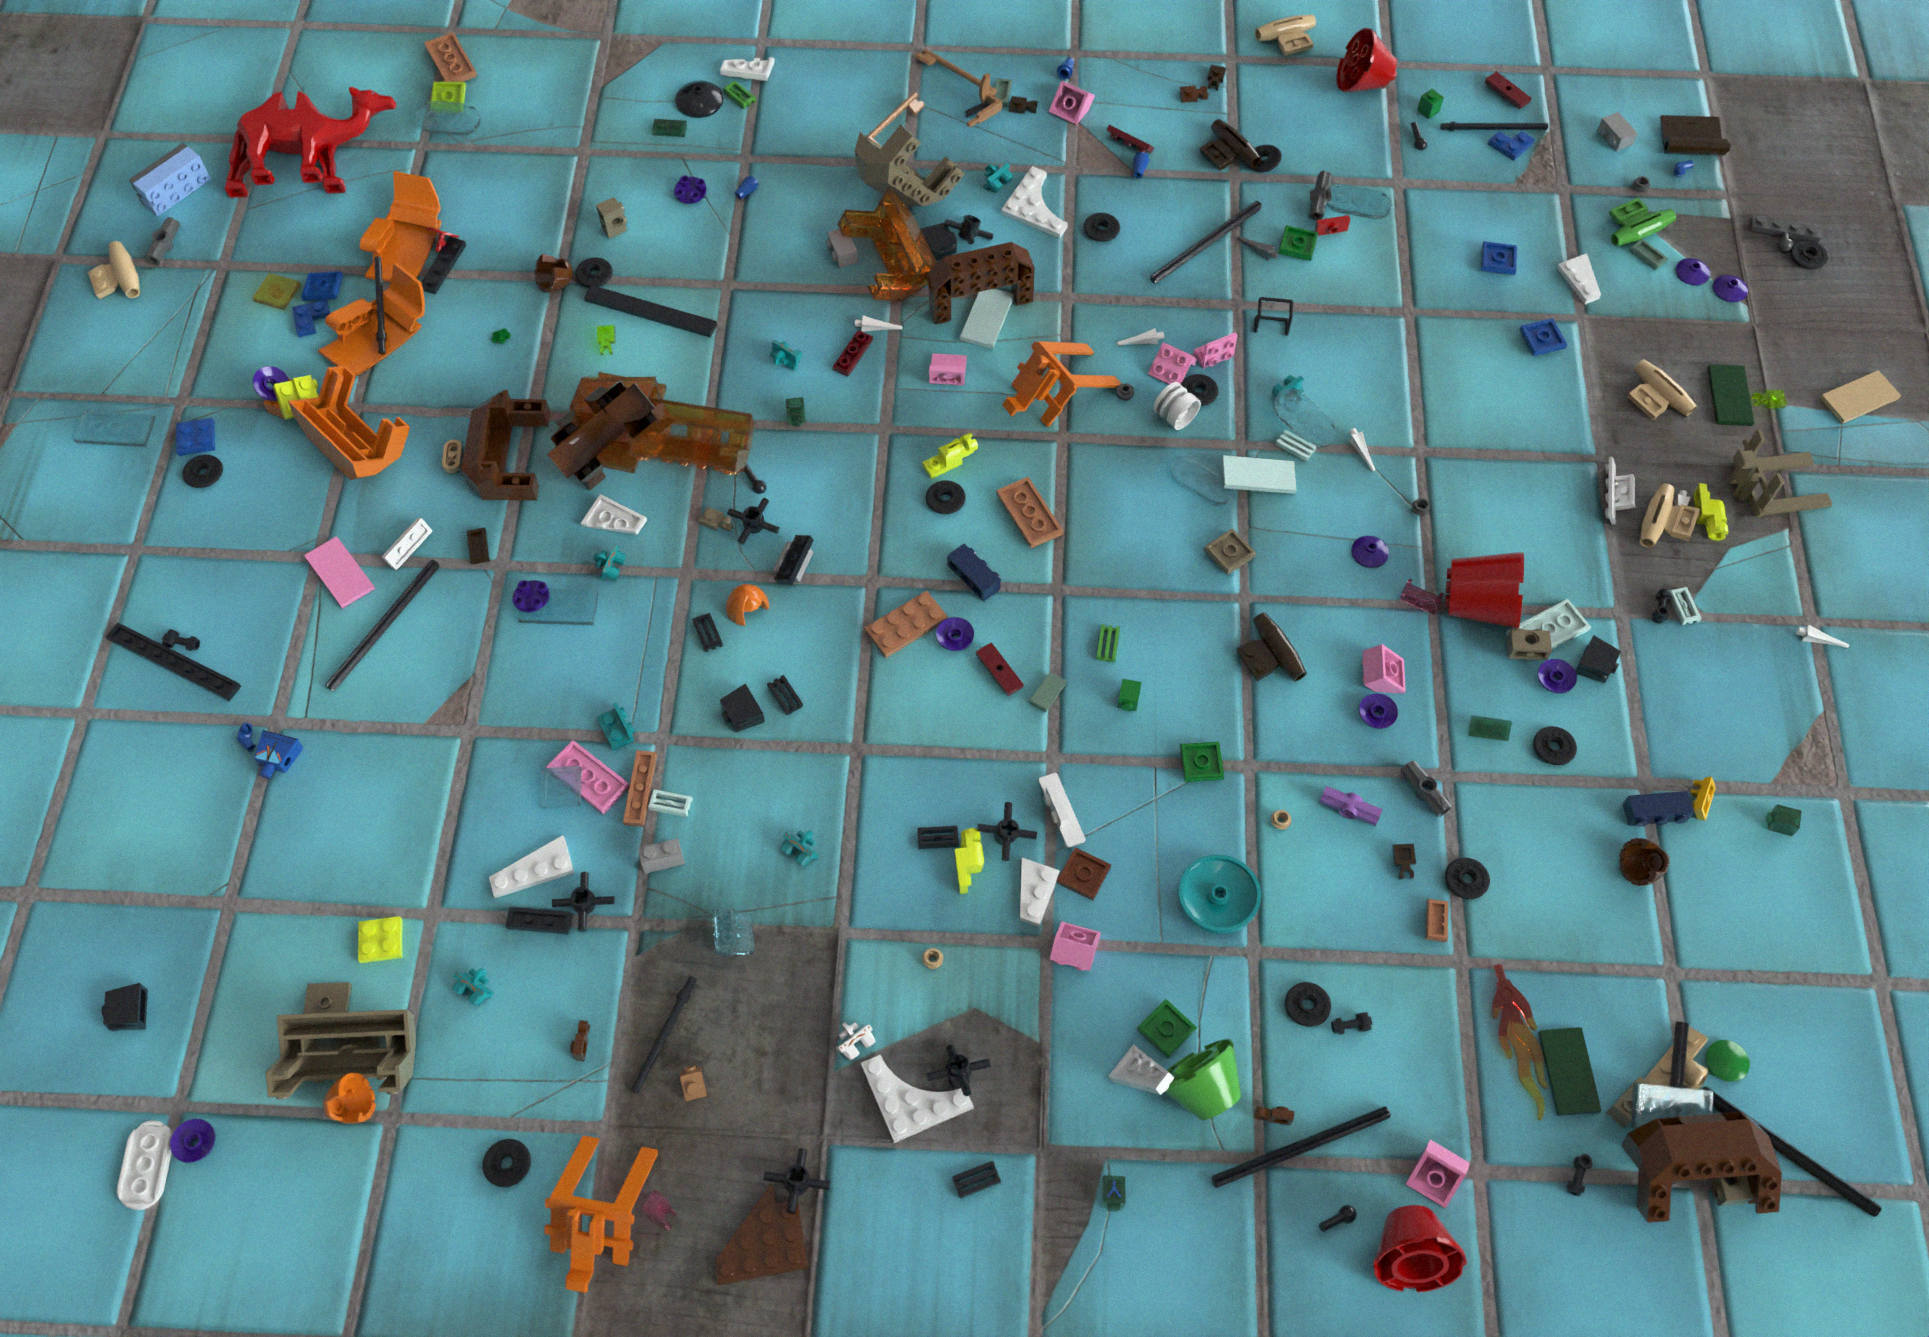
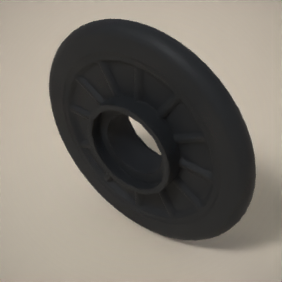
M1273 145L1257 146L1254 149L1261 158H1268L1261 160L1258 166L1254 168L1248 166V168L1255 172L1270 171L1279 165L1282 154Z
M1095 213L1085 220L1084 231L1089 238L1105 242L1114 239L1119 234L1120 224L1110 214ZM1104 225L1106 228L1099 229L1098 226Z
M1812 240L1798 241L1793 244L1790 250L1793 261L1806 269L1821 268L1828 261L1826 249L1821 244ZM1806 252L1811 253L1813 257L1806 255Z
M598 257L582 261L575 271L578 282L587 287H591V285L597 287L604 285L610 280L613 273L611 264L607 260ZM593 270L598 271L597 274H590Z
M1203 374L1190 375L1181 383L1188 393H1192L1201 401V406L1215 401L1219 393L1216 382ZM1200 387L1204 391L1199 393L1195 391V388Z
M199 455L187 462L182 476L189 486L205 488L219 480L223 472V465L215 456ZM201 469H207L204 474H198Z
M949 480L934 483L926 493L928 506L940 514L957 512L962 508L966 499L963 488L956 482ZM947 494L951 498L948 500L941 499V496Z
M1545 727L1538 731L1534 737V750L1546 763L1564 765L1573 760L1576 755L1577 745L1575 739L1568 731L1560 727ZM1551 742H1556V743H1558L1559 746H1560V749H1558V750L1553 749V748L1550 746V743H1551Z
M1464 857L1452 861L1445 872V881L1448 888L1455 895L1464 899L1481 897L1487 892L1490 885L1487 869L1480 862L1472 858ZM1469 874L1473 882H1465L1462 879V875Z
M1302 982L1294 985L1288 991L1285 998V1008L1290 1018L1299 1025L1314 1027L1322 1024L1329 1017L1331 1001L1327 992L1319 985ZM1306 999L1311 1000L1314 1007L1306 1009L1302 1001Z
M515 1139L500 1140L494 1143L485 1153L482 1163L483 1173L486 1179L495 1186H513L527 1175L531 1165V1156L528 1148L522 1142ZM504 1158H512L513 1162L509 1168L501 1167V1161Z

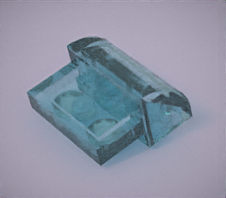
M713 909L715 953L723 957H731L732 954H753L755 948L752 913L734 912V909Z

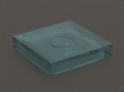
M582 767L541 768L540 807L544 809L580 806Z

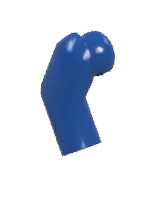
M1688 160L1677 163L1674 168V174L1677 177L1683 176L1686 169L1693 168V161Z

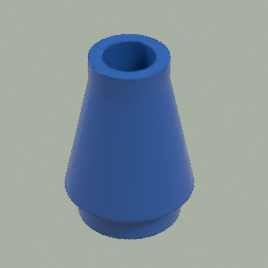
M1066 58L1057 68L1059 78L1066 80L1072 76L1074 65L1072 58Z
M1138 152L1134 156L1133 176L1136 178L1143 176L1150 161L1147 153Z
M749 175L744 178L734 193L742 200L745 196L757 190L759 183L753 176Z

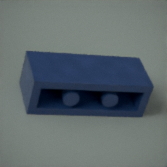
M962 544L947 555V566L983 602L1000 590L1001 578L999 574L993 572L988 564L976 555L972 548Z
M1688 791L1630 795L1623 803L1629 826L1664 825L1668 822L1681 824L1687 822L1694 813Z

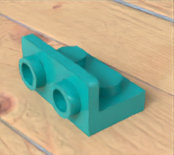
M613 703L614 709L597 716V720L613 751L633 742L632 734L635 733L631 722L627 723L625 720L627 714L624 708H619L617 703Z

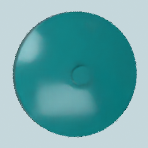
M1215 854L1199 858L1187 867L1179 883L1178 899L1183 913L1195 926L1214 934H1229L1243 929L1254 919L1261 902V889L1257 877L1246 864L1231 856Z

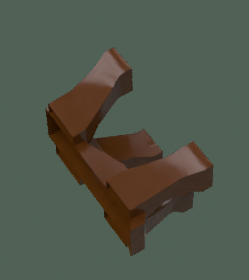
M620 380L609 388L600 386L584 399L595 413V416L586 423L578 416L574 409L556 422L559 429L550 439L557 447L547 455L567 479L574 474L590 491L606 478L603 473V464L597 457L599 453L625 432L632 439H636L651 431L660 434L674 423L676 419L663 402L654 406L636 383L627 388Z

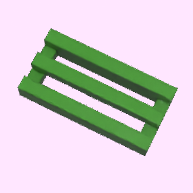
M736 81L723 88V93L743 109L746 108V105L750 106L751 102H756V97Z
M1101 624L1096 660L1115 662L1120 632L1119 626L1112 628V625L1105 627V624ZM1104 632H1108L1105 656H1101ZM1115 633L1112 657H1108L1111 634Z

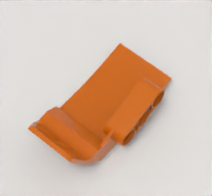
M397 171L393 172L394 201L390 207V212L385 219L376 217L360 240V249L372 252L373 263L365 274L366 279L375 280L374 257L376 256L382 259V281L391 282L393 263L395 262L415 278L418 277L438 234L425 230V228L429 227L439 230L441 226V220L437 219V215L441 210L440 203L430 178Z
M397 262L393 263L390 286L387 290L383 291L384 326L387 333V341L385 342L386 354L378 353V342L376 341V333L378 332L376 299L367 302L363 298L330 313L326 317L325 324L337 333L338 339L319 349L318 353L335 366H346L356 376L386 358L421 328V324L416 320L423 317L425 313L422 283Z

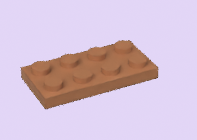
M454 32L424 42L425 48L444 82H463L477 77L473 65Z
M1029 477L996 490V495L1030 549L1063 535V529Z
M926 590L864 627V629L880 652L887 658L937 628L942 621L948 619V616Z

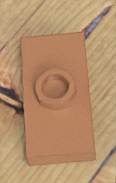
M1427 899L1425 940L1447 942L1448 901Z

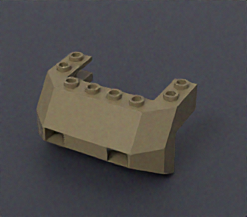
M901 124L883 146H880L863 133H859L854 151L858 176L864 183L900 206L924 207L943 200L965 173L945 156L925 180L913 167L905 163L921 142L913 137V134Z
M407 1009L277 1015L280 1058L266 1071L268 1097L286 1099L304 1081L312 1080L313 1083H320L325 1080L334 1079L336 1082L342 1076L353 1072L363 1075V1078L366 1079L377 1078L378 1080H385L378 1088L379 1092H386L392 1095L402 1091L413 1076L416 1047L414 1015Z

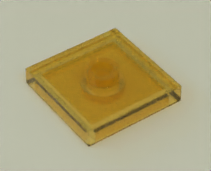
M269 273L252 298L254 302L285 310L301 284L299 281Z

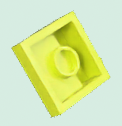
M311 375L293 378L292 381L273 385L285 420L295 418L288 401L319 397L316 391L318 390L317 381L312 379Z

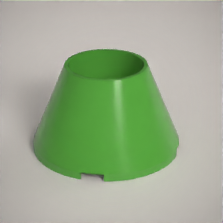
M1222 1039L1204 1046L1206 1050L1197 1054L1192 1052L1167 1069L1174 1079L1164 1093L1200 1120H1207L1223 1113L1241 1098L1234 1044L1231 1039Z

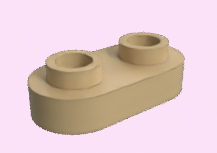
M449 440L444 445L442 466L448 473L458 472L462 466L463 447L460 441Z

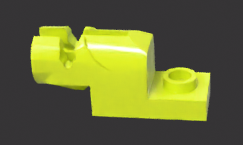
M971 432L961 436L960 439L956 438L950 443L939 447L938 455L922 462L923 468L931 479L962 465V458L974 453L978 449L976 439L971 440Z
M1699 483L1693 493L1694 506L1700 509L1696 524H1705L1708 537L1711 540H1724L1726 534H1728V525L1726 524L1727 518L1723 501L1710 499L1707 484Z
M968 828L961 831L960 848L955 849L960 894L968 893V886H971L970 874L981 872L984 866L983 848L980 843L981 836L980 832H977V828Z

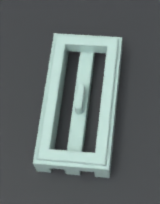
M1286 429L1283 435L1280 436V439L1276 441V446L1305 462L1316 450L1315 445Z
M1687 587L1669 590L1670 601L1681 625H1685L1687 622L1689 624L1693 623V621L1699 622L1702 619ZM1687 607H1689V609H1690V611H1691V613H1692V615H1693L1692 617H1691V615H1690L1689 610H1688Z
M654 789L648 808L653 811L687 817L690 803H692L693 799L691 796ZM656 796H658V797H663V798H668V799H673V800H678V801H683V802H686V803H685V804H682V803H677V802H674V801H671V800L657 799Z

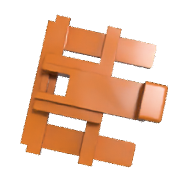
M1038 341L1032 344L1031 348L1034 352L1025 364L1020 362L1017 366L1020 372L1012 382V386L1017 391L1015 397H1007L1002 406L1011 416H1014L1016 412H1025L1035 398L1038 401H1043L1044 399L1049 407L1042 415L1041 421L1046 426H1051L1055 418L1063 411L1067 401L1075 394L1078 387L1118 388L1122 383L1115 376L1072 375L1054 355H1093L1094 351L1088 344ZM1049 368L1045 375L1041 377L1043 373L1046 371V369ZM1058 379L1063 384V387L1056 397L1053 398L1049 391Z
M582 1136L550 1198L545 1200V1208L551 1209L550 1225L546 1224L544 1228V1234L550 1235V1250L565 1253L566 1248L571 1249L570 1270L565 1278L566 1289L583 1293L588 1291V1284L594 1272L595 1254L601 1255L604 1246L613 1247L612 1262L614 1264L628 1265L629 1251L633 1249V1241H630L631 1225L634 1223V1215L631 1214V1211L658 1155L657 1149L641 1147L615 1203H607L572 1196L599 1144V1138ZM582 1215L593 1217L589 1224V1232L582 1231ZM605 1219L614 1221V1237L604 1235Z

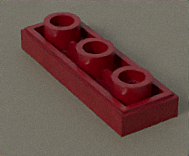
M1496 71L1485 79L1484 83L1519 110L1531 102L1532 98L1499 72Z
M1108 125L1106 129L1111 133L1110 137L1116 140L1121 138L1124 140V144L1130 147L1135 145L1140 152L1152 153L1154 147L1111 125Z
M857 330L833 365V371L848 377L873 341V336Z
M992 642L976 651V656L1007 697L1024 687L1022 681Z

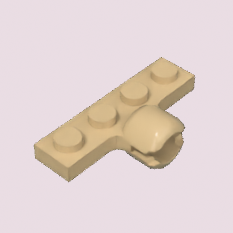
M1689 1026L1684 1085L1692 1090H1698L1705 1082L1708 1070L1695 1062L1693 1058L1707 1043L1708 1037ZM1673 1045L1644 1079L1658 1091L1652 1097L1657 1101L1662 1098L1670 1087Z

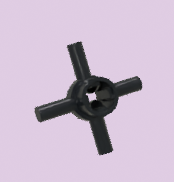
M965 215L962 223L948 219L945 220L944 226L959 230V237L968 241V244H973L974 238L977 236L989 240L993 238V233L978 229L981 221L975 216Z
M763 498L758 507L750 506L743 513L729 508L727 515L742 520L745 528L737 540L738 543L744 544L750 533L755 534L762 529L776 534L779 532L780 527L764 521L762 513L769 503L767 498Z
M1005 802L1004 820L1000 821L997 826L977 824V832L994 834L996 842L1002 845V861L1010 860V844L1017 837L1035 840L1037 838L1036 831L1019 829L1017 822L1012 819L1011 802Z
M581 872L580 887L573 890L571 898L552 899V907L572 906L574 911L579 914V932H586L587 914H590L595 909V905L615 904L614 896L595 897L589 891L588 872ZM583 898H587L585 903H583Z
M950 1044L946 1047L949 1055L946 1069L926 1073L927 1080L929 1082L948 1077L949 1084L952 1087L961 1088L963 1095L969 1096L971 1094L969 1087L971 1071L991 1067L990 1060L988 1058L969 1063L967 1057L957 1055L954 1045Z
M804 1148L799 1149L796 1164L791 1165L787 1169L786 1174L766 1171L764 1173V1181L784 1183L786 1190L790 1193L786 1211L789 1214H795L798 1196L804 1194L809 1187L829 1190L830 1181L810 1178L807 1169L804 1167L807 1150ZM796 1177L801 1178L800 1182L796 1181Z

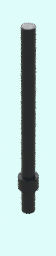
M376 256L374 257L378 331L376 333V341L378 342V353L386 354L385 342L387 341V333L384 326L382 259Z
M689 976L683 990L679 991L676 997L677 1001L631 1088L632 1092L638 1094L684 1004L688 1003L691 997L690 992L697 981L696 978Z

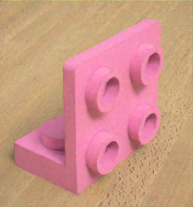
M1235 332L1194 349L1193 354L1203 369L1214 366L1221 361L1229 360L1234 356L1238 335Z
M1163 342L1148 374L1168 384L1173 382L1181 384L1190 365L1194 366L1197 359L1193 355Z
M932 354L931 365L929 366V383L964 385L967 356Z

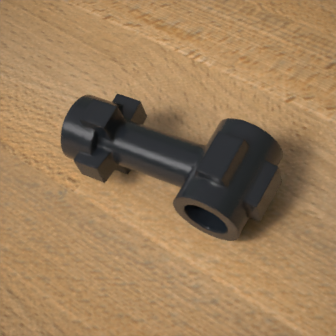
M1660 589L1655 597L1659 599L1658 609H1655L1652 614V619L1659 624L1669 617L1666 603L1670 602L1671 596L1670 591L1667 589Z
M169 629L162 638V644L168 648H173L175 644L186 646V650L189 651L198 650L200 647V640L196 637L182 638L179 637L180 634L172 629Z
M1368 1012L1356 1014V1019L1342 1021L1341 1018H1336L1335 1021H1331L1332 1031L1334 1034L1338 1033V1035L1344 1034L1346 1029L1357 1027L1359 1032L1369 1031L1372 1029L1371 1025H1373L1371 1016H1368Z
M1585 1153L1574 1158L1575 1175L1573 1181L1569 1180L1567 1183V1192L1574 1196H1581V1193L1584 1192L1585 1187L1581 1185L1586 1169L1592 1168V1159Z

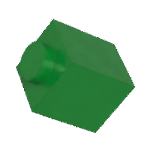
M1432 88L1421 95L1417 110L1429 119L1440 112L1444 97Z
M1122 679L1117 708H1122L1125 711L1137 710L1142 682Z

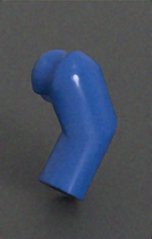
M243 723L239 729L237 740L248 752H251L256 747L251 741L252 725L250 723Z

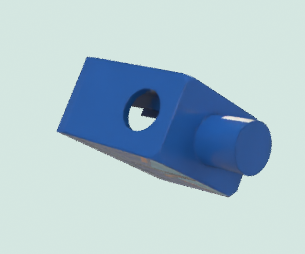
M263 730L254 756L255 761L262 767L259 775L270 779L274 771L287 772L303 749L299 740Z

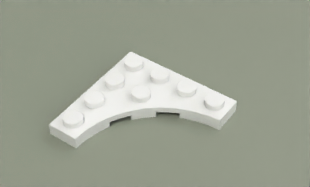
M1032 166L1001 209V214L1060 239L1067 229L1068 223L1056 217L1045 205L1041 188L1047 172Z
M881 1055L861 1063V1067L894 1143L973 1109L970 1097L964 1096L961 1088L946 1092H931L906 1084L892 1073Z

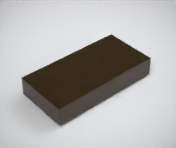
M486 528L468 530L467 538L471 565L489 562Z

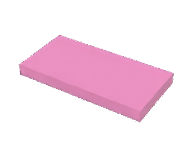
M337 536L304 555L342 609L375 589L374 585Z
M574 740L545 767L549 773L603 815L630 787L627 781Z

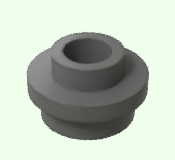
M1640 176L1633 181L1632 186L1638 192H1645L1650 187L1649 179Z
M1121 384L1117 388V395L1121 400H1129L1134 395V388L1130 384Z
M1418 498L1412 503L1411 508L1415 514L1424 516L1429 513L1430 504L1428 500Z

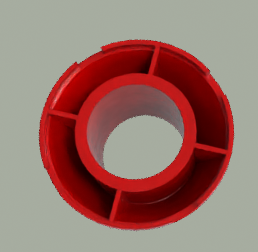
M1407 1205L1399 1207L1388 1214L1373 1264L1375 1277L1381 1284L1401 1292L1404 1291L1403 1288H1416V1292H1427L1447 1286L1463 1274L1462 1268L1464 1265H1467L1465 1253L1431 1209L1421 1205Z

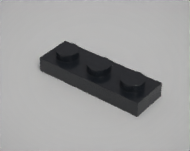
M795 535L774 579L777 584L794 583L814 541L811 535Z
M510 907L506 928L511 930L568 934L572 914L571 912Z

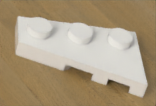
M769 57V60L760 61V58H754V61L746 62L744 59L724 60L720 72L721 75L728 77L767 81L774 65V57Z
M1587 253L1558 264L1557 270L1584 304L1600 298L1601 293Z
M600 494L580 524L582 527L638 535L647 519L645 516Z

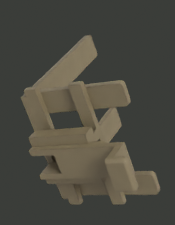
M1756 430L1751 440L1749 438L1744 439L1742 443L1745 449L1743 451L1742 448H1739L1734 455L1733 466L1735 470L1731 474L1728 483L1729 485L1738 484L1737 489L1733 493L1734 497H1738L1739 501L1748 499L1755 517L1761 518L1766 515L1832 506L1828 493L1773 500L1784 484L1783 478L1780 473H1776L1768 484L1763 472L1812 466L1814 461L1811 454L1803 452L1757 458L1756 453L1765 440L1762 430ZM1758 482L1763 490L1759 499L1754 491Z

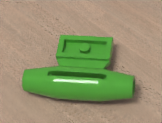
M1639 198L1631 200L1611 209L1609 212L1612 219L1618 225L1623 226L1611 235V241L1615 246H1620L1641 240L1659 232L1674 222L1676 214L1672 209L1649 214L1648 207Z

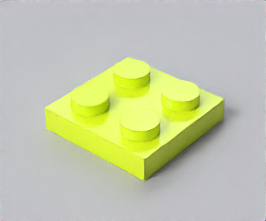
M400 916L358 922V961L360 963L402 958V918Z

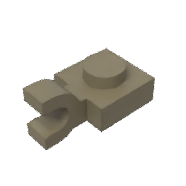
M710 507L706 508L699 519L700 525L715 531L718 527L727 531H731L733 528V524L730 523L731 517L724 516L723 512Z

